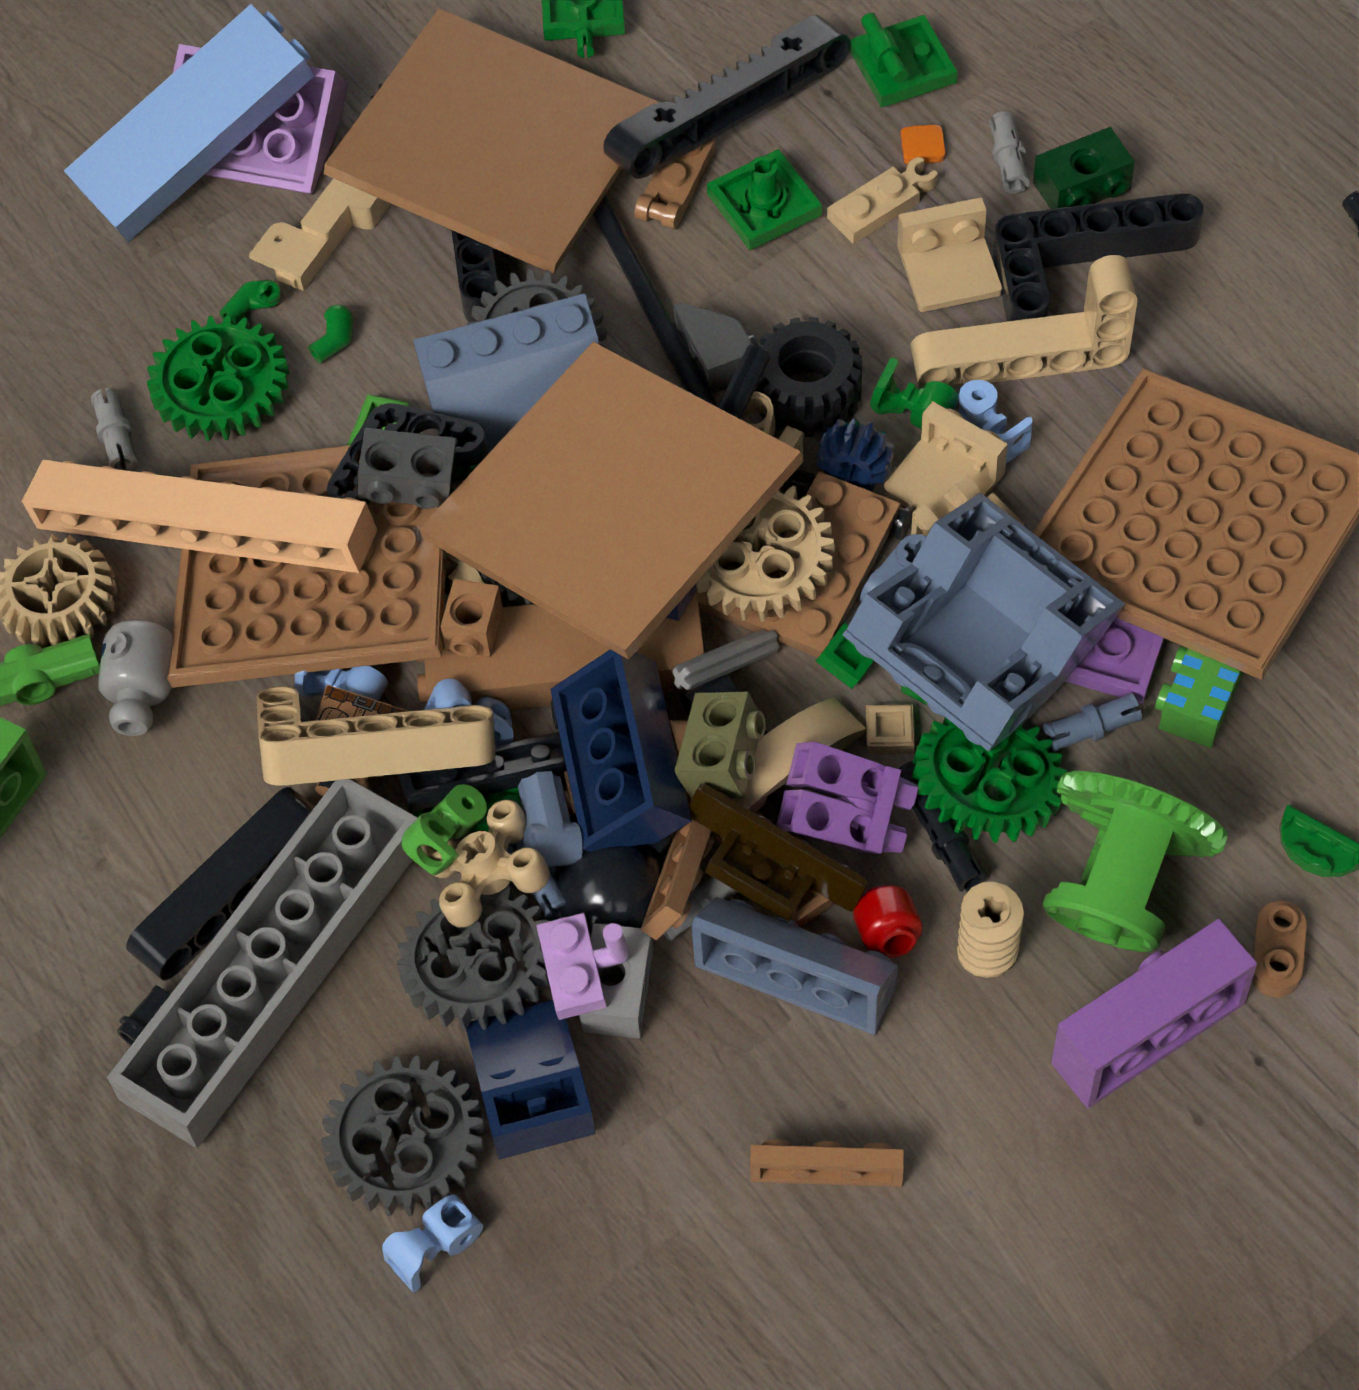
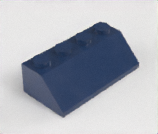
M610 649L550 689L576 818L581 831L583 850L591 852L607 847L657 843L692 821L685 789L674 772L678 757L655 660L637 652L628 660Z

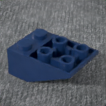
M553 1000L524 1007L523 1015L516 1013L514 1010L506 1012L507 1023L504 1025L498 1021L496 1016L489 1017L487 1029L482 1030L479 1021L474 1020L471 1021L466 1030L498 1160L596 1134L590 1103L566 1019H558Z

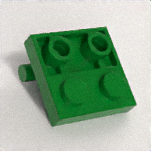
M867 13L861 19V24L867 33L850 39V53L881 108L957 83V70L925 15L883 28L875 13Z

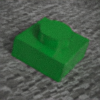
M844 623L815 662L852 689L874 660L861 655L856 650L855 645L843 636V633L849 626Z

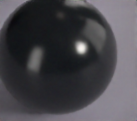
M645 845L607 847L591 852L582 850V858L573 864L562 866L557 877L560 892L566 901L564 906L558 908L561 918L584 913L590 938L593 923L604 925L615 923L623 927L641 928L663 868L662 863Z

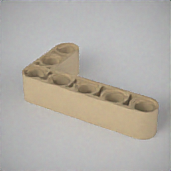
M1109 255L1096 260L1091 265L1088 274L1084 312L930 331L920 334L912 340L910 345L918 385L924 388L927 382L939 381L955 388L962 387L971 380L980 379L994 383L1110 368L1123 363L1130 354L1138 301L1128 260L1119 255Z
M276 686L262 690L256 697L262 774L264 781L271 785L284 786L473 767L490 763L496 757L493 712L485 706L469 705L302 722L299 692L296 689L287 686Z

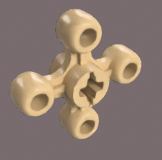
M501 800L492 805L488 810L486 816L489 827L488 832L477 831L463 838L458 845L452 838L446 842L457 851L459 857L443 872L433 876L447 878L457 873V871L461 873L460 882H455L445 887L439 897V906L442 913L450 924L456 927L471 926L480 918L482 913L481 894L492 895L506 888L511 881L520 891L534 893L544 888L549 881L550 872L548 864L537 850L522 848L515 851L512 855L507 853L509 844L518 843L524 838V831L527 826L524 811L518 803L512 800ZM421 845L422 850L429 858L435 861H442V857L436 849L428 845Z

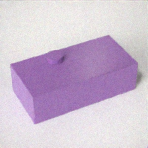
M1217 919L1164 954L1160 950L1151 954L1141 963L1138 972L1058 1023L1051 1064L1085 1107L1089 1109L1245 1005L1257 963L1222 921Z

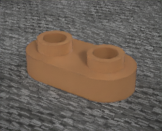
M1274 901L1265 905L1259 912L1255 925L1252 958L1257 963L1252 981L1260 992L1270 997H1284L1293 993L1298 987L1303 973L1307 922L1301 909L1287 901ZM1283 918L1289 922L1290 926L1280 927L1274 920ZM1280 962L1286 967V970L1283 972L1275 971L1271 968L1270 964Z

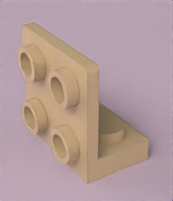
M982 197L898 215L897 247L920 312L998 297L1002 294V286L985 240L987 210Z

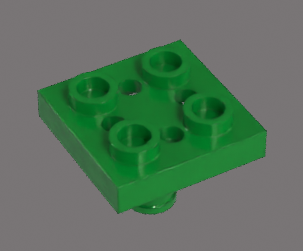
M779 149L764 156L756 157L752 162L706 183L707 195L749 251L822 216V204ZM780 215L779 218H771L770 216Z

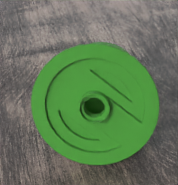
M1071 771L1064 773L1057 786V793L1061 794L1063 804L1069 806L1070 811L1078 813L1080 818L1099 829L1080 883L1060 882L1058 888H1053L1051 893L1045 895L1042 903L1045 912L1053 920L1066 928L1110 946L1135 952H1150L1159 948L1166 925L1157 916L1147 911L1145 907L1164 855L1212 857L1224 850L1228 840L1227 831L1218 821L1197 807L1150 786L1097 772Z

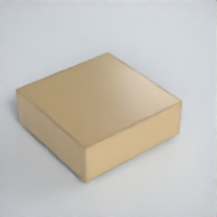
M913 704L866 705L867 754L914 753Z

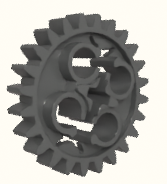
M509 887L503 889L498 896H494V894H481L482 913L480 918L471 926L459 928L450 924L440 909L439 901L432 899L430 903L433 912L430 915L419 911L415 913L419 927H405L404 931L408 942L399 943L398 945L402 959L397 961V966L402 976L400 979L405 993H409L413 1006L415 1008L422 1006L427 1019H431L439 1013L442 1025L447 1027L456 1017L463 1031L467 1030L472 1019H478L482 1030L487 1029L489 1017L496 1016L498 1021L504 1025L507 1023L505 1011L512 1009L516 1013L523 1015L524 1009L521 1001L525 998L538 1002L539 996L535 986H549L536 926L549 921L543 920L538 905L530 908L526 895L523 894L513 900ZM458 932H463L458 936H452L453 934H456ZM511 935L509 941L514 958L505 956L501 940H499L500 937ZM428 940L433 945H437L438 951L442 956H448L452 971L455 973L453 976L442 978L445 975L438 953L435 951L430 952ZM448 940L450 941L452 949H448ZM515 959L517 961H524L526 973L520 967L517 968ZM502 964H506L507 972L505 975ZM503 976L501 979L497 981L490 982V980L494 977Z
M394 1056L392 1069L385 1070L382 1064L376 1060L374 1061L375 1075L368 1077L358 1069L355 1072L359 1083L356 1088L344 1083L340 1085L345 1101H329L328 1104L331 1112L336 1117L322 1120L325 1132L331 1135L322 1138L321 1144L324 1151L330 1153L324 1158L328 1170H337L333 1176L337 1187L340 1188L349 1184L347 1194L352 1202L365 1194L364 1203L368 1211H372L380 1201H383L387 1216H392L397 1204H404L408 1216H413L415 1202L422 1201L424 1206L429 1209L433 1206L432 1196L439 1194L442 1198L451 1195L448 1187L451 1183L464 1188L467 1186L462 1169L477 1171V1159L471 1153L484 1151L483 1140L476 1135L485 1132L483 1119L476 1117L481 1113L478 1100H469L472 1096L470 1085L465 1083L457 1086L459 1080L455 1070H451L441 1077V1067L437 1060L432 1062L427 1070H423L419 1056H414L409 1068H403L399 1056ZM412 1081L417 1083L418 1088H421L424 1094H429L426 1096L431 1116L440 1115L448 1118L447 1123L441 1128L430 1129L425 1127L426 1121L420 1107H417L415 1112L411 1114L410 1107L415 1105ZM399 1098L403 1100L401 1106L395 1110L385 1111L380 1109L382 1104L388 1099ZM409 1126H410L411 1131H412V1135H411V1136L408 1135V1134H406V1132H407ZM395 1135L401 1136L398 1143H396ZM370 1141L380 1142V1149L384 1160L389 1164L395 1156L397 1163L391 1166L394 1180H392L395 1187L394 1190H390L388 1183H385L382 1177H377L380 1175V1168L375 1154L363 1155L358 1153L363 1144ZM421 1159L427 1162L426 1166L417 1173H406L402 1170L411 1160Z

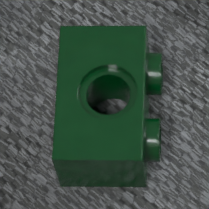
M1110 126L1035 155L1033 184L1050 209L1090 205L1107 198L1118 197L1125 191L1130 190L1135 161Z

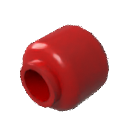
M893 885L875 886L861 896L853 911V919L865 948L868 951L879 952L888 958L901 957L910 952L922 935V920L910 893L902 887Z

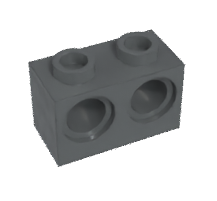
M365 428L358 470V498L369 499L379 504L389 502L414 504L424 509L440 507L451 494L456 438ZM379 468H388V469H391V470H388V471H380V470H377V469H379ZM424 473H433V474H435V475H434V476H425V475H422V474H424Z

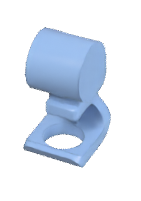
M980 379L971 380L960 389L958 413L968 422L983 430H990L996 433L1002 441L1008 444L1006 463L1010 462L1031 446L1032 417L1025 418L1006 433L1000 434L1006 429L1007 417L1002 413L997 414V390L987 381ZM1024 433L1022 438L1015 445H1013L1016 439Z
M370 666L352 667L348 671L335 669L330 671L298 672L295 674L294 687L302 696L311 697L323 695L328 684L379 701L388 685V680L378 670Z
M455 679L441 680L434 687L424 710L472 705L470 692ZM490 697L478 699L475 705L485 706L493 712L495 746L512 743L514 734L509 708L501 701Z
M457 1195L443 1198L424 1213L422 1224L425 1229L423 1231L415 1228L411 1231L392 1233L383 1243L384 1260L413 1293L417 1292L421 1287L419 1273L425 1257L431 1261L441 1250L447 1251L449 1255L459 1254L468 1248L483 1230V1224Z

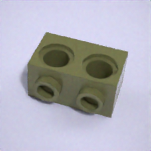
M749 692L695 693L674 771L690 799L693 798L696 789L701 783L725 793L730 798H744L748 780L752 779L755 773L756 764L754 756L758 740L762 739L765 733L764 715L756 707Z

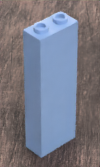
M250 4L64 170L73 183L128 242L314 77L306 63L311 58L308 52L296 39L288 42L281 35L284 28L269 11L262 15Z

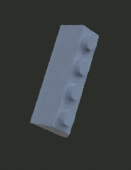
M716 897L695 917L691 925L695 967L876 1035L897 987L898 965L892 963L887 956L876 951H866L864 953L846 946L843 940L831 934L823 933L819 936L803 930L791 919L788 922L780 916L774 919L758 913L751 905L741 900H731L729 902Z

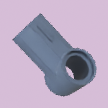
M552 771L536 772L532 776L521 779L518 790L527 825L524 831L523 847L537 850L545 859L548 867L568 866L581 859L583 850L581 831L576 822H570L561 777L555 776Z

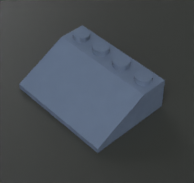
M585 293L413 340L432 411L480 424L489 444L488 454L592 342L599 344Z

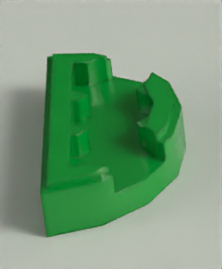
M1287 804L1279 829L1281 844L1290 860L1304 871L1321 877H1342L1359 870L1358 842Z

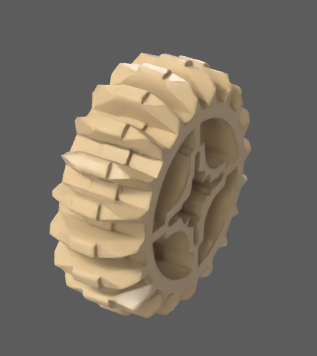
M51 534L48 543L41 544L34 538L33 548L27 551L17 546L16 554L18 558L16 560L4 559L6 571L0 572V620L3 621L6 631L11 636L16 635L18 640L24 645L33 642V644L44 648L49 642L53 646L78 638L83 634H90L91 638H93L95 632L93 629L94 625L106 626L107 617L105 613L115 611L113 598L117 596V586L114 581L115 574L111 565H108L104 554L99 549L93 550L92 545L87 540L77 544L76 539L70 534L63 542H59L58 538Z

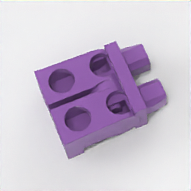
M818 742L796 743L786 785L803 790H785L776 826L792 836L826 843L861 854L901 853L904 849L907 832L906 828L889 823L892 807L911 810L915 803L918 786L900 777L901 770L884 766ZM806 789L833 796L836 799L806 791Z

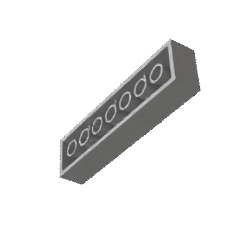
M350 779L335 780L107 1076L118 1100L198 1149L413 861L403 850L402 836L404 831L417 817Z

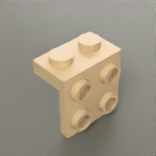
M932 401L922 413L921 440L884 484V493L905 507L908 505L913 506L915 510L924 503L940 519L956 509L943 496L966 474L977 484L981 494L987 497L1005 474L1008 444L1002 441L996 433L990 430H983L965 420L957 411L945 409Z

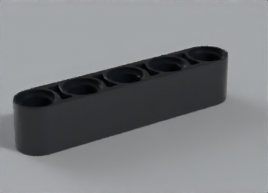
M286 787L277 792L134 929L126 944L127 951L162 981L176 976L214 939L315 806L292 787Z

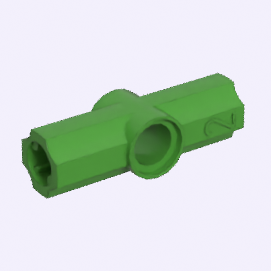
M90 634L47 648H42L35 644H26L10 650L5 655L4 661L0 662V706L14 701L22 705L39 704L52 697L55 688L99 674L100 661Z

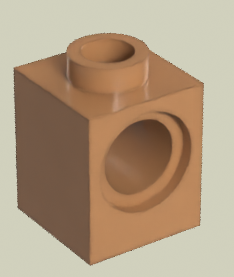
M459 579L453 580L441 622L445 650L453 651L465 657L475 655L491 657L503 613L498 585ZM468 620H479L473 624H464Z

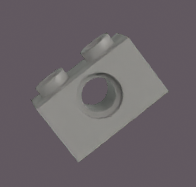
M593 923L591 935L593 950L607 947L603 937V929L607 925ZM621 926L629 950V957L624 963L598 969L601 981L611 975L620 976L623 978V981L614 986L602 984L607 1008L580 1014L582 1033L641 1039L654 952L653 939L642 932L641 928Z

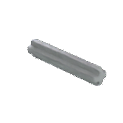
M762 629L678 664L672 671L675 677L674 684L678 689L685 688L686 690H691L773 655L780 647L776 641L778 635L773 630L766 631Z

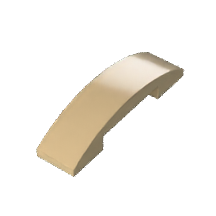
M835 697L806 708L758 740L754 756L756 764L753 778L748 780L744 798L730 799L755 813L765 805L768 795L787 782L796 743L818 742L838 750H843L864 735L866 728Z

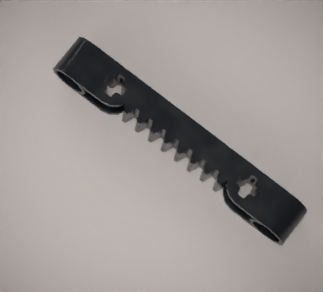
M810 16L776 35L772 40L771 48L766 46L761 48V56L751 53L749 54V63L739 60L736 62V70L728 67L724 68V77L714 74L711 76V84L701 81L698 83V91L692 89L685 90V99L674 96L673 102L652 104L615 125L605 138L603 145L604 154L635 179L647 177L835 70L843 63L850 51V38L821 16Z

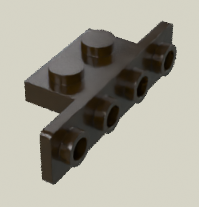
M703 783L696 789L689 806L691 819L725 838L709 861L705 873L788 922L810 889L847 911H854L868 884L867 879L857 874L851 867L840 864L816 850L810 843L797 839L775 826L766 817L757 815L734 802L725 793L714 790Z

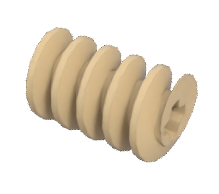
M982 882L972 887L963 898L957 954L958 960L964 969L974 976L984 978L1000 976L1009 971L1017 960L1024 911L1020 898L1008 886L997 882Z

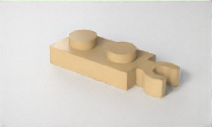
M922 157L912 159L903 173H900L893 166L827 207V218L852 244H855L898 217L899 214L917 205L920 192H928L936 187L938 173L934 170L927 175H919L924 171V159Z

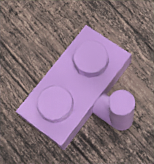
M584 913L536 925L558 1019L561 1020L607 1008L598 969L621 964L628 959L629 950L621 926L615 923L608 924L603 929V937L607 947L593 950Z

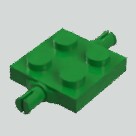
M542 0L544 40L577 39V55L581 58H585V45L587 47V57L593 56V37L625 34L622 0Z

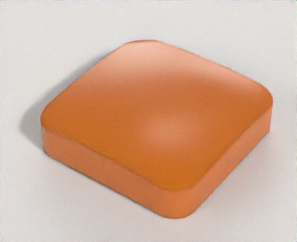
M939 125L908 126L901 129L900 138L905 164H908L917 157H922L924 163L944 161V139L942 128Z

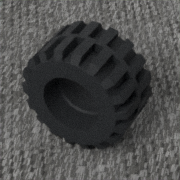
M800 317L790 319L789 325L785 326L780 322L773 326V334L765 332L762 335L760 345L758 346L769 351L770 360L755 391L763 393L770 398L774 408L776 430L790 426L804 432L805 437H814V432L822 431V433H825L827 428L835 425L838 419L848 422V415L854 416L862 394V355H859L860 347L856 340L850 341V333L846 329L836 330V323L829 320L823 324L818 322L817 317H809V321L801 322ZM800 372H814L824 376L823 379L815 382H799L789 377ZM759 412V415L764 420L766 416Z

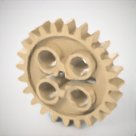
M791 486L784 494L778 490L750 521V524L753 525L743 530L696 583L697 592L708 591L707 598L710 606L723 600L722 606L725 615L730 614L735 607L740 608L741 618L744 621L749 617L752 610L758 611L761 622H765L768 610L772 609L782 619L784 618V606L790 604L799 612L802 610L800 597L803 595L808 599L815 600L816 591L813 584L826 586L827 576L824 571L833 570V557L830 554L835 553L834 539L829 538L832 536L830 522H823V508L811 510L813 506L810 495L797 501L795 486ZM786 530L797 532L795 536L790 538L778 536ZM731 562L742 564L741 567L735 570L723 569L726 564ZM775 570L787 572L781 578H770L767 576Z

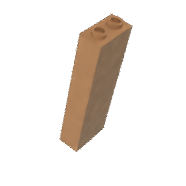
M697 592L679 621L665 618L636 651L656 661L663 694L685 691V688L678 689L674 684L675 677L672 673L674 667L704 654ZM535 604L503 608L491 657L482 655L465 657L458 655L453 651L445 650L443 640L441 658L417 660L418 663L425 662V674L417 675L420 702H428L438 682L444 679H455L470 692L472 705H475L481 697H490L504 703L509 710L551 706L552 695L550 689L610 649ZM468 620L464 624H473L479 620Z

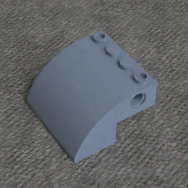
M979 493L933 524L912 564L866 593L843 636L855 645L856 650L861 655L873 659L891 673V677L896 683L908 687L925 700L928 707L934 713L945 716L964 731V735L969 741L990 751L1027 721L1056 692L1107 631L1123 609L1125 603L991 500Z

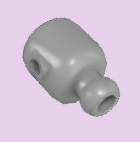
M141 619L125 620L113 625L105 634L103 640L98 689L105 699L114 703L109 711V722L114 731L123 735L140 736L145 734L153 724V712L150 707L162 703L171 693L172 687L167 680L173 636L168 629L158 623Z

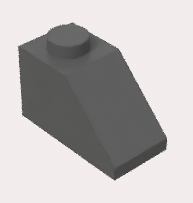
M682 302L674 305L675 325L711 394L727 389L747 346L750 344L758 345L753 334L747 335L738 319Z

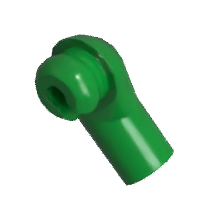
M269 279L246 282L219 311L220 316L224 319L226 315H230L232 324L236 325L248 311L271 308L276 305L280 300L281 288L277 282Z
M337 304L326 309L324 313L326 334L308 346L311 355L319 364L348 346L352 341L354 318L347 306Z

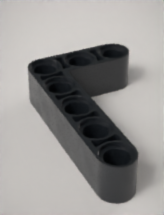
M1180 193L1017 213L1002 217L995 226L993 260L1002 286L1001 296L1007 322L1048 317L1049 292L1043 270L1045 267L1094 262L1109 255H1119L1126 258L1183 251L1192 248L1199 240L1204 212L1202 202L1196 196Z

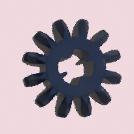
M854 417L849 424L838 419L834 426L827 428L826 432L823 433L818 445L820 448L817 454L818 460L816 465L823 469L825 474L873 491L876 484L884 482L885 477L889 475L894 455V445L887 441V432L875 431L872 422L868 425H863Z

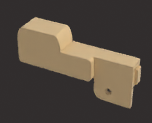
M333 178L302 219L301 229L283 222L271 225L249 253V258L274 269L277 281L304 291L352 226L362 229L375 228L392 204Z

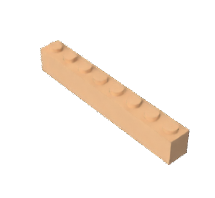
M42 460L22 499V503L37 529L355 573L360 572L377 533V528L367 503L354 498L341 499L318 496L310 492L295 493L279 491L271 487L256 488L236 485L231 482L202 481L187 476L179 478L156 475L149 471L133 472L118 470L110 466L79 465L71 461L56 462Z

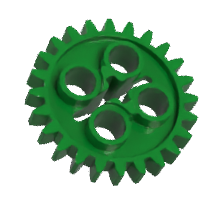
M211 315L208 316L206 326L201 327L195 320H192V331L186 333L180 328L175 329L177 341L162 340L165 352H153L152 355L156 365L148 366L147 370L150 380L146 382L154 409L159 411L163 422L171 421L175 432L186 427L188 436L192 439L201 430L204 432L206 441H210L215 432L221 431L222 437L226 441L229 439L230 430L235 428L242 436L246 435L245 424L249 422L260 428L262 424L259 416L264 414L273 417L275 412L272 403L279 404L284 402L282 390L289 389L287 375L290 373L282 345H277L273 333L265 335L262 324L259 323L250 329L248 319L244 317L237 325H233L230 315L225 316L222 324H216Z
M945 717L943 724L933 721L929 733L924 732L922 734L912 762L915 764L912 779L919 781L917 795H929L925 808L927 810L941 809L938 819L940 823L951 818L957 821L955 825L956 833L961 832L967 826L972 828L974 840H978L982 831L989 832L993 843L998 842L1003 832L1007 834L1012 842H1016L1021 830L1032 837L1037 826L1046 828L1051 816L1057 815L1062 802L1061 794L1057 793V786L1061 776L1067 773V770L1059 767L1062 760L1061 754L1049 753L1052 747V740L1038 741L1036 739L1040 730L1037 726L1026 731L1021 725L993 749L987 751L984 747L969 741L964 735V731Z

